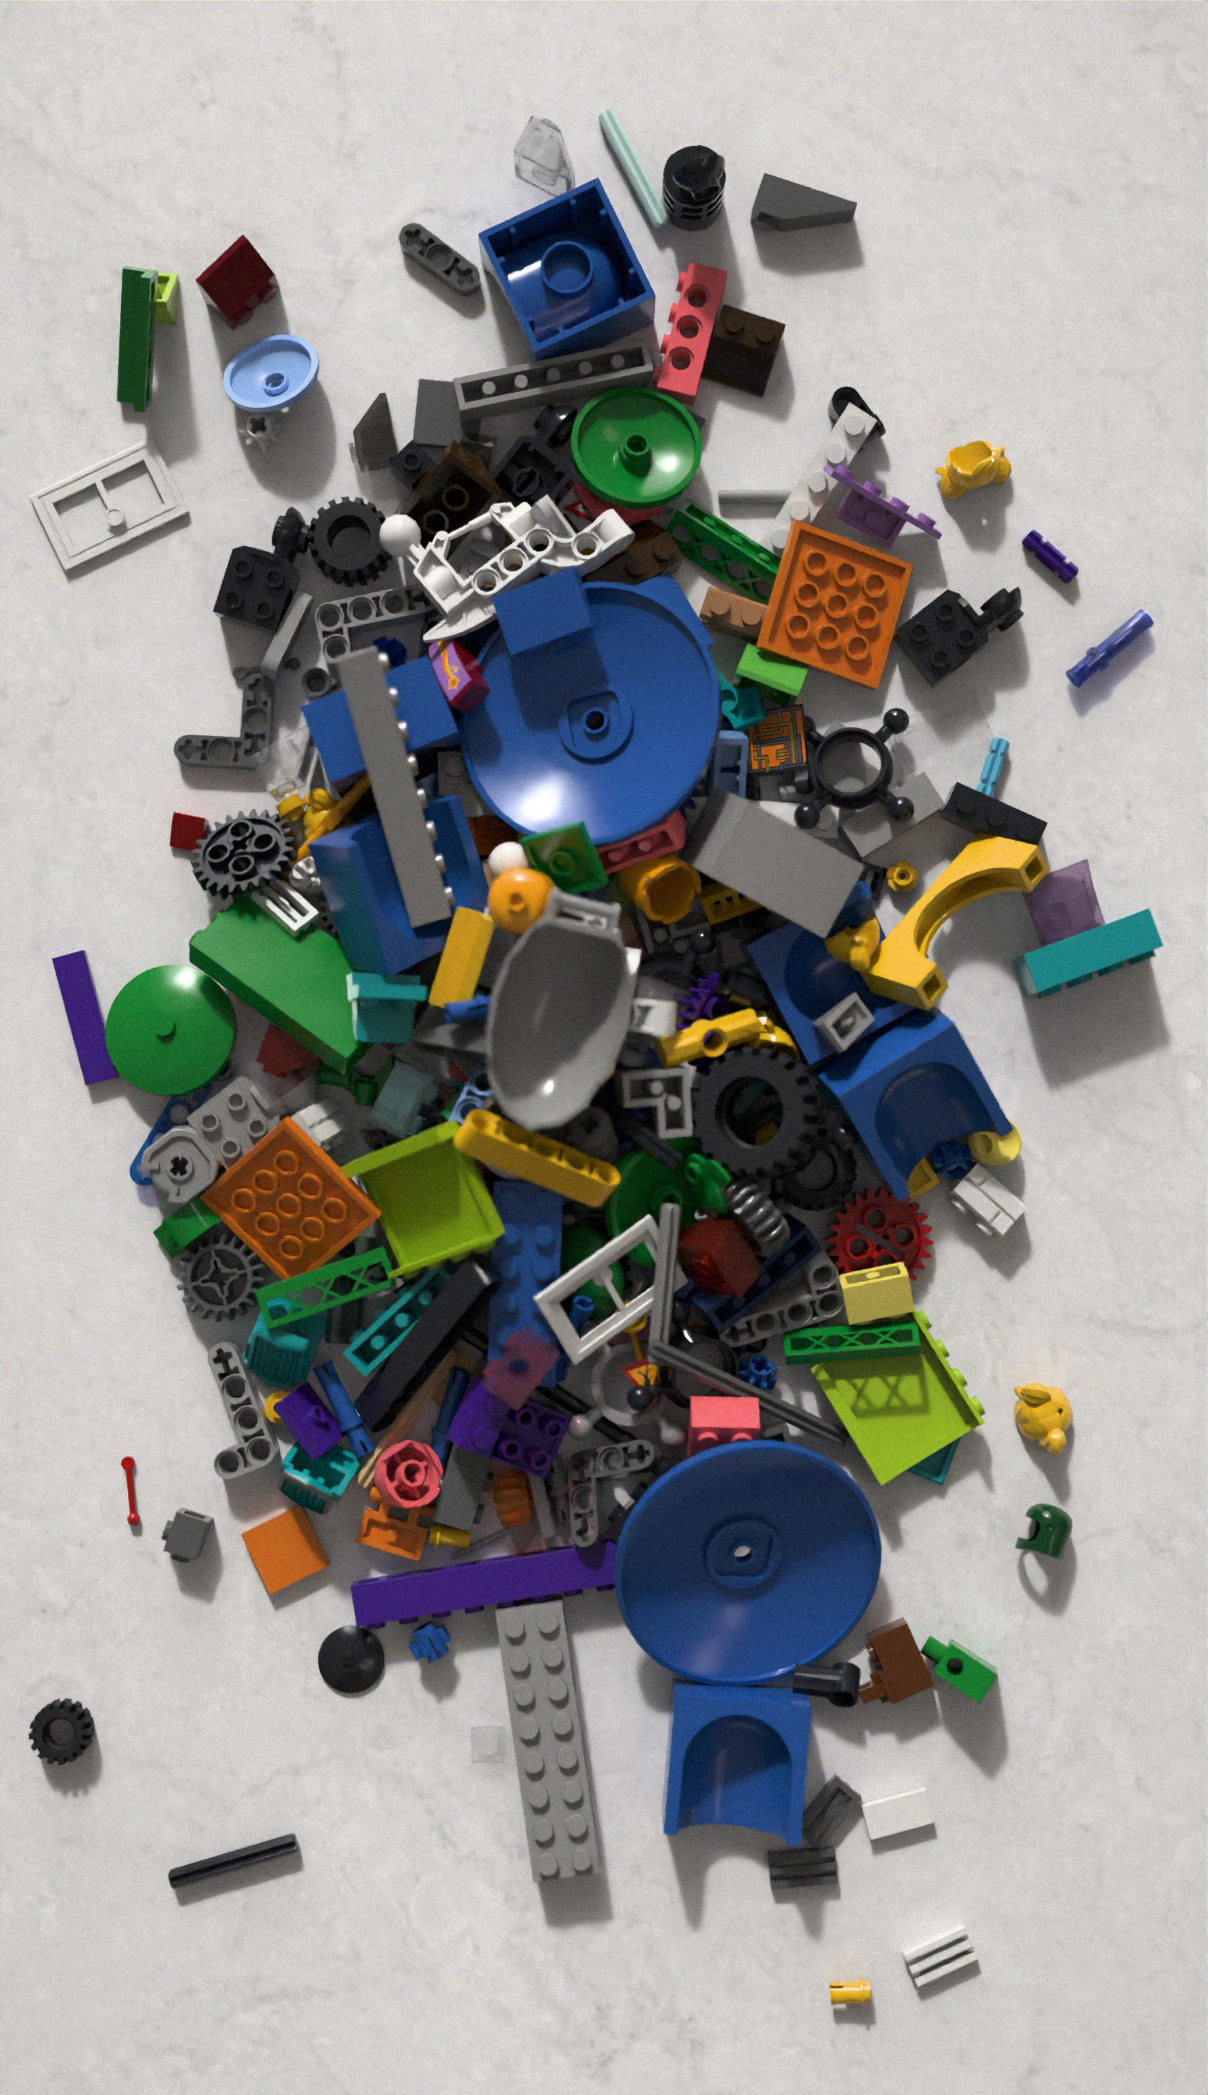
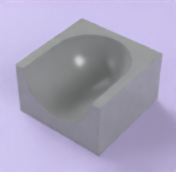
M716 786L686 838L684 848H681L677 855L710 877L824 939L865 867L863 864L750 801Z

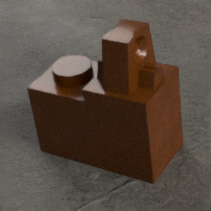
M903 1617L867 1633L871 1643L865 1645L873 1664L880 1662V1664L874 1666L876 1671L869 1674L871 1680L859 1686V1696L863 1704L880 1698L882 1703L890 1701L891 1704H894L935 1685L910 1628Z

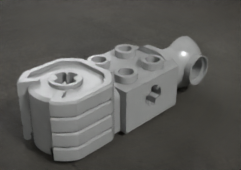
M300 1072L275 1091L279 1098L272 1102L264 1090L261 1091L254 1080L240 1075L186 1118L189 1122L188 1125L175 1126L150 1145L143 1153L141 1171L149 1170L154 1184L161 1191L169 1194L168 1203L187 1204L215 1182L219 1169L222 1166L228 1170L276 1127L284 1117L291 1112L295 1115L319 1100L315 1094L317 1089L315 1072H312L305 1078ZM175 1157H179L180 1161L182 1158L188 1161L185 1167L186 1172L177 1171L174 1168L175 1162L173 1159Z

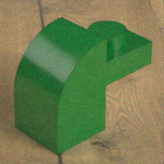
M200 1195L172 1213L153 1232L172 1259L181 1254L198 1238L223 1222L199 1198Z

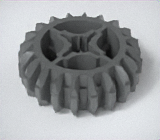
M730 1174L729 1176L732 1181L720 1188L723 1200L729 1210L726 1213H720L721 1219L730 1224L736 1237L742 1240L744 1245H747L751 1251L764 1257H770L773 1253L776 1254L790 1239V1231L786 1225V1220L774 1206L773 1201L766 1196L765 1192L758 1188L757 1184H753L747 1177H738Z
M228 1232L221 1233L220 1242H218L214 1233L208 1234L209 1245L202 1238H198L195 1242L199 1251L193 1247H187L185 1251L192 1259L181 1258L179 1260V1264L187 1267V1271L176 1272V1277L186 1278V1283L179 1284L177 1289L179 1291L188 1289L190 1293L184 1296L182 1301L186 1303L192 1299L195 1300L194 1305L190 1309L193 1313L204 1307L202 1318L205 1320L211 1316L212 1311H214L215 1322L222 1321L224 1312L229 1321L235 1320V1309L241 1316H245L248 1312L244 1303L250 1307H256L258 1304L251 1296L252 1294L256 1295L255 1290L259 1289V1287H256V1283L267 1282V1277L257 1276V1271L266 1269L265 1263L255 1266L253 1260L259 1258L256 1253L251 1255L247 1253L250 1250L248 1244L239 1247L241 1239L237 1235L229 1243ZM220 1249L237 1255L245 1266L238 1268L229 1266L225 1257L222 1256ZM210 1252L212 1258L210 1260V1271L207 1275L196 1278L199 1263ZM218 1268H220L222 1273H237V1275L230 1276L228 1280H225V1286H223L221 1281L207 1282V1279L213 1278L215 1274L219 1273L217 1271ZM247 1276L244 1292L233 1302V1283L236 1279ZM206 1286L214 1288L217 1291L218 1297L222 1299L223 1304L210 1301L201 1293L199 1288Z

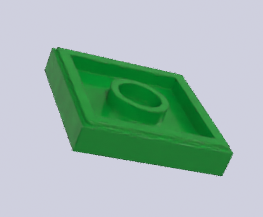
M583 821L525 836L520 841L532 870H537L548 876L562 894L574 895L604 887L609 882Z

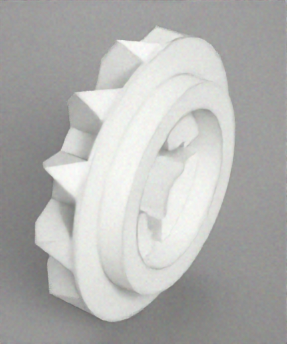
M312 856L303 859L292 868L289 874V881L296 892H303L307 897L312 893L320 895L321 891H324Z

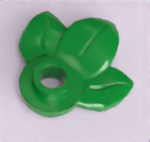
M703 1154L688 1156L685 1160L684 1172L692 1184V1191L697 1202L705 1210L710 1208L717 1213L728 1212L729 1210L723 1200L720 1188L729 1184L732 1181L731 1177L715 1160H711Z

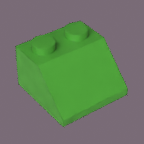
M755 642V645L748 643L735 672L732 686L742 690L758 688L764 699L782 706L795 705L809 666L756 649L757 642Z

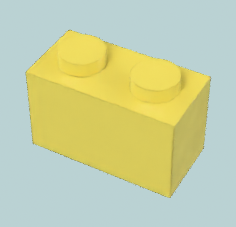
M903 1262L839 1275L844 1303L843 1308L849 1325H866L875 1319L884 1317L899 1318L906 1315V1313L915 1311L909 1275Z

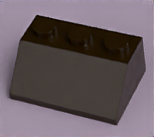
M452 440L394 512V515H407L415 520L421 530L420 545L426 549L429 542L432 543L439 531H445L449 534L467 525L469 521L487 513L490 507L502 495V490L480 460L455 440ZM472 530L450 540L446 561Z
M646 519L628 526L634 532L635 538L625 550L614 555L597 570L582 576L581 580L582 583L614 582L635 586L668 571L673 575L679 570L685 557L667 530L650 519ZM585 548L579 553L584 556H589L593 554L595 551L590 548Z

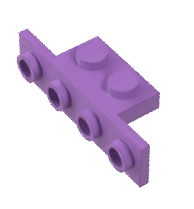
M827 464L823 470L829 476L849 487L833 514L839 520L889 549L906 521L938 540L941 538L942 533L934 527L937 522L922 512L917 517L908 512L910 507L908 504L894 496L891 501L880 496L883 490L867 480L864 485L853 480L856 474L840 464L836 469Z

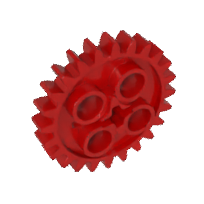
M878 1186L876 1195L873 1194L870 1188L866 1187L864 1188L863 1198L853 1192L852 1198L854 1202L852 1204L846 1201L841 1202L845 1209L843 1213L833 1210L832 1213L838 1221L837 1223H827V1226L834 1231V1235L825 1236V1240L833 1243L834 1246L827 1249L826 1253L830 1256H836L832 1262L836 1268L842 1267L838 1273L839 1275L877 1267L878 1260L884 1255L890 1256V1264L903 1262L909 1278L915 1281L917 1277L913 1270L915 1268L926 1269L920 1260L921 1257L931 1258V1254L924 1250V1246L932 1245L933 1241L926 1238L924 1234L932 1231V1227L921 1224L928 1216L925 1213L916 1214L920 1204L913 1202L908 1205L910 1196L899 1202L890 1192L886 1196L885 1189L882 1186ZM873 1210H879L881 1213L880 1221L876 1225L869 1226L867 1223L868 1214ZM855 1224H860L902 1250L903 1256L899 1257L880 1244H876V1242L855 1230ZM901 1227H907V1238L901 1243H896V1231ZM856 1238H862V1250L856 1254H851L849 1250L850 1243Z

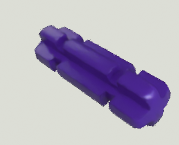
M1036 530L1030 531L1023 539L1022 545L1030 552L1033 550L1036 553L1034 556L1053 573L1057 571L1059 573L1058 577L1064 583H1070L1078 574L1079 569L1071 561L1067 563L1065 561L1066 557L1048 541L1044 542L1042 540L1043 536Z

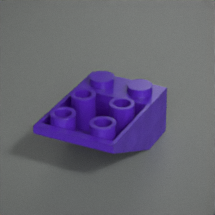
M473 1375L446 1437L459 1448L546 1479L572 1417L502 1385H487L486 1379Z

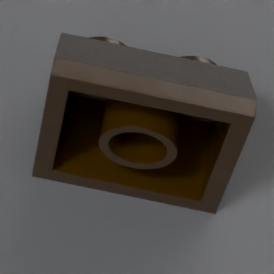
M723 304L701 378L763 398L783 339L786 324Z

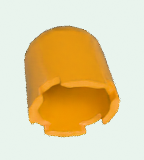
M673 852L618 870V884L625 896L649 919L662 921L664 924L679 921L692 910V907L689 905L694 899L695 893L700 894L701 878L697 870Z
M516 868L504 872L494 881L488 894V908L491 918L500 928L518 937H522L530 926L543 919L550 890L552 887H557L548 876L537 870ZM556 907L554 916L559 917L560 907Z

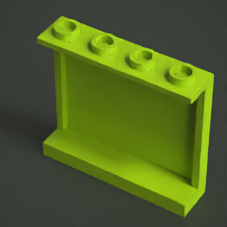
M456 1119L369 1153L340 1167L346 1179L359 1175L368 1196L383 1210L379 1221L400 1265L399 1268L388 1274L389 1279L403 1274L405 1279H408L423 1272L422 1267L427 1266L428 1271L446 1264V1258L451 1257L452 1262L459 1261L471 1255L470 1250L475 1249L477 1254L496 1246L494 1240L506 1233L473 1157L461 1152L454 1143V1136L459 1130Z
M922 1310L906 1313V1315L890 1321L917 1320L921 1344V1353L919 1355L821 1362L810 1369L880 1486L985 1423L981 1417L986 1414L982 1405L976 1397L970 1399L963 1388L968 1385L964 1376L958 1368L951 1369L945 1359L950 1355L940 1339L934 1341L928 1332L932 1325Z

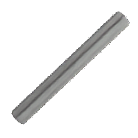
M664 1203L661 1206L649 1346L655 1339L669 1345L681 1207L675 1203ZM648 1356L647 1360L652 1365H665Z

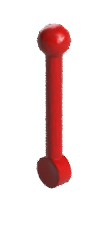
M127 1456L121 1461V1466L126 1470L130 1515L127 1517V1522L131 1526H137L140 1522V1516L136 1514L132 1473L135 1459Z

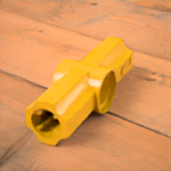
M748 1008L712 1021L706 1019L698 1020L690 1028L675 1032V1036L657 1038L656 1050L662 1065L665 1068H670L706 1055L717 1057L723 1054L729 1047L759 1038L761 1027L754 1010ZM713 1032L710 1042L704 1044L706 1035Z

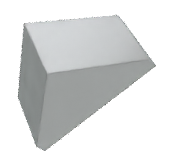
M854 992L812 1024L830 1049L841 1053L875 1019Z

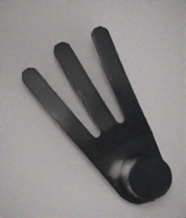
M568 1201L563 1205L562 1222L565 1225H572L577 1222L609 1233L607 1226L596 1220L605 1221L604 1213L600 1212L604 1211V1204L600 1207H592L579 1201Z

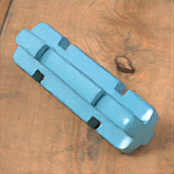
M994 738L991 741L989 748L991 753L986 757L979 779L981 784L976 789L992 798L996 790L994 785L998 784L1005 762L1003 756L1007 755L1010 746L1009 741L1002 738Z

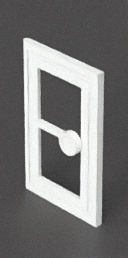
M153 437L29 496L66 572L189 513ZM145 461L164 504L124 522V512L121 508L113 505L102 481ZM96 484L108 508L104 515L105 520L113 528L73 546L53 504Z
M649 1214L533 1298L574 1365L578 1364L652 1309L654 1285L625 1306L611 1283L613 1274L611 1269L607 1267L642 1241L656 1264L659 1229ZM676 1263L674 1292L688 1283L678 1263ZM592 1278V1281L598 1286L606 1287L619 1311L580 1339L558 1302Z

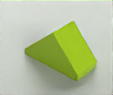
M158 273L156 324L176 325L178 274Z

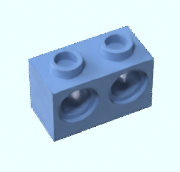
M720 731L715 752L707 768V798H709L716 786L745 799L749 739L742 731Z

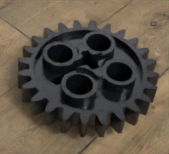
M252 809L249 816H244L243 812L239 811L237 819L234 820L231 816L227 815L226 823L223 825L217 821L214 822L216 830L204 831L207 839L196 841L200 849L192 850L195 859L190 862L194 869L192 872L203 891L208 890L211 897L218 894L221 901H224L231 895L233 901L237 902L240 895L243 894L247 900H250L252 892L255 891L260 896H263V888L266 886L274 890L276 887L273 881L276 879L285 881L286 878L283 871L292 870L291 861L298 859L295 851L299 847L296 843L294 832L286 820L281 821L277 813L270 817L267 810H264L258 816L256 810Z

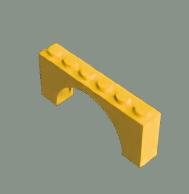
M978 832L876 948L870 957V966L865 971L860 972L870 991L929 1011L949 988L937 964L927 960V951L935 933L954 913L978 899L1009 891L1030 893L1050 870L1039 847Z

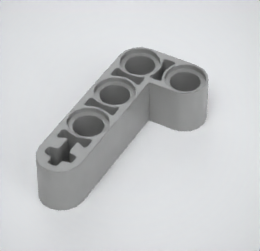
M417 584L321 604L315 612V623L321 652L327 664L331 668L339 670L336 659L330 657V651L333 647L341 645L346 648L345 654L354 652L350 635L424 620L425 616L434 618L439 615V610L432 602L430 606H425L423 602L425 594ZM412 597L415 610H411L408 598ZM392 601H401L404 604L403 609L397 614L387 611V607ZM362 607L370 608L372 610L371 616L366 620L356 619L355 614L358 609ZM329 614L339 616V622L333 627L323 625L324 618Z
M822 1249V1251L801 1267L803 1282L774 1290L722 1335L718 1333L720 1339L730 1347H738L837 1316L842 1311L844 1303L839 1274L828 1254ZM824 1266L821 1270L815 1272L817 1268ZM766 1314L763 1318L758 1319L761 1315Z
M223 1341L211 1348L208 1353V1363L239 1442L226 1447L217 1454L214 1460V1470L221 1478L234 1479L269 1464L279 1452V1443L270 1420L266 1416L265 1407L251 1372L247 1367V1362L244 1359L241 1348L233 1341ZM222 1349L225 1353L231 1352L232 1354L228 1364L226 1361L220 1362L218 1356L222 1354ZM238 1367L239 1372H234L225 1378V1372ZM232 1379H239L244 1383L245 1393L243 1396H235L230 1391ZM245 1410H251L257 1415L258 1422L255 1427H248L243 1423L242 1414ZM262 1441L268 1444L270 1447L269 1457L261 1458L256 1455L254 1450L256 1442ZM226 1454H233L239 1460L237 1470L232 1471L225 1467L223 1460Z

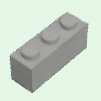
M913 772L897 782L899 788L891 792L896 797L904 796L913 802L915 810L909 821L904 823L893 821L888 814V807L880 800L863 811L859 809L851 810L841 817L844 823L838 827V831L856 859L862 860L945 806V803L925 772L917 777Z

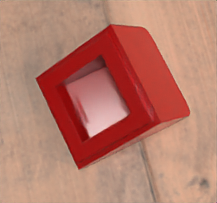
M173 812L169 846L188 851L200 849L196 841L206 838L204 831L208 829L209 821L205 818Z

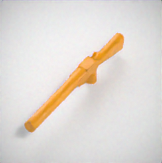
M368 773L357 780L296 852L298 859L291 861L293 867L303 859L311 856L308 843L330 834L342 819L353 810V806L372 786ZM283 871L287 883H289L291 871ZM276 888L273 890L277 894L280 893Z

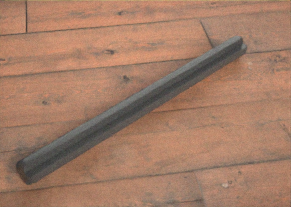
M657 1339L651 1342L647 1350V1354L651 1358L732 1397L758 1398L760 1410L839 1448L844 1447L849 1438L848 1432Z

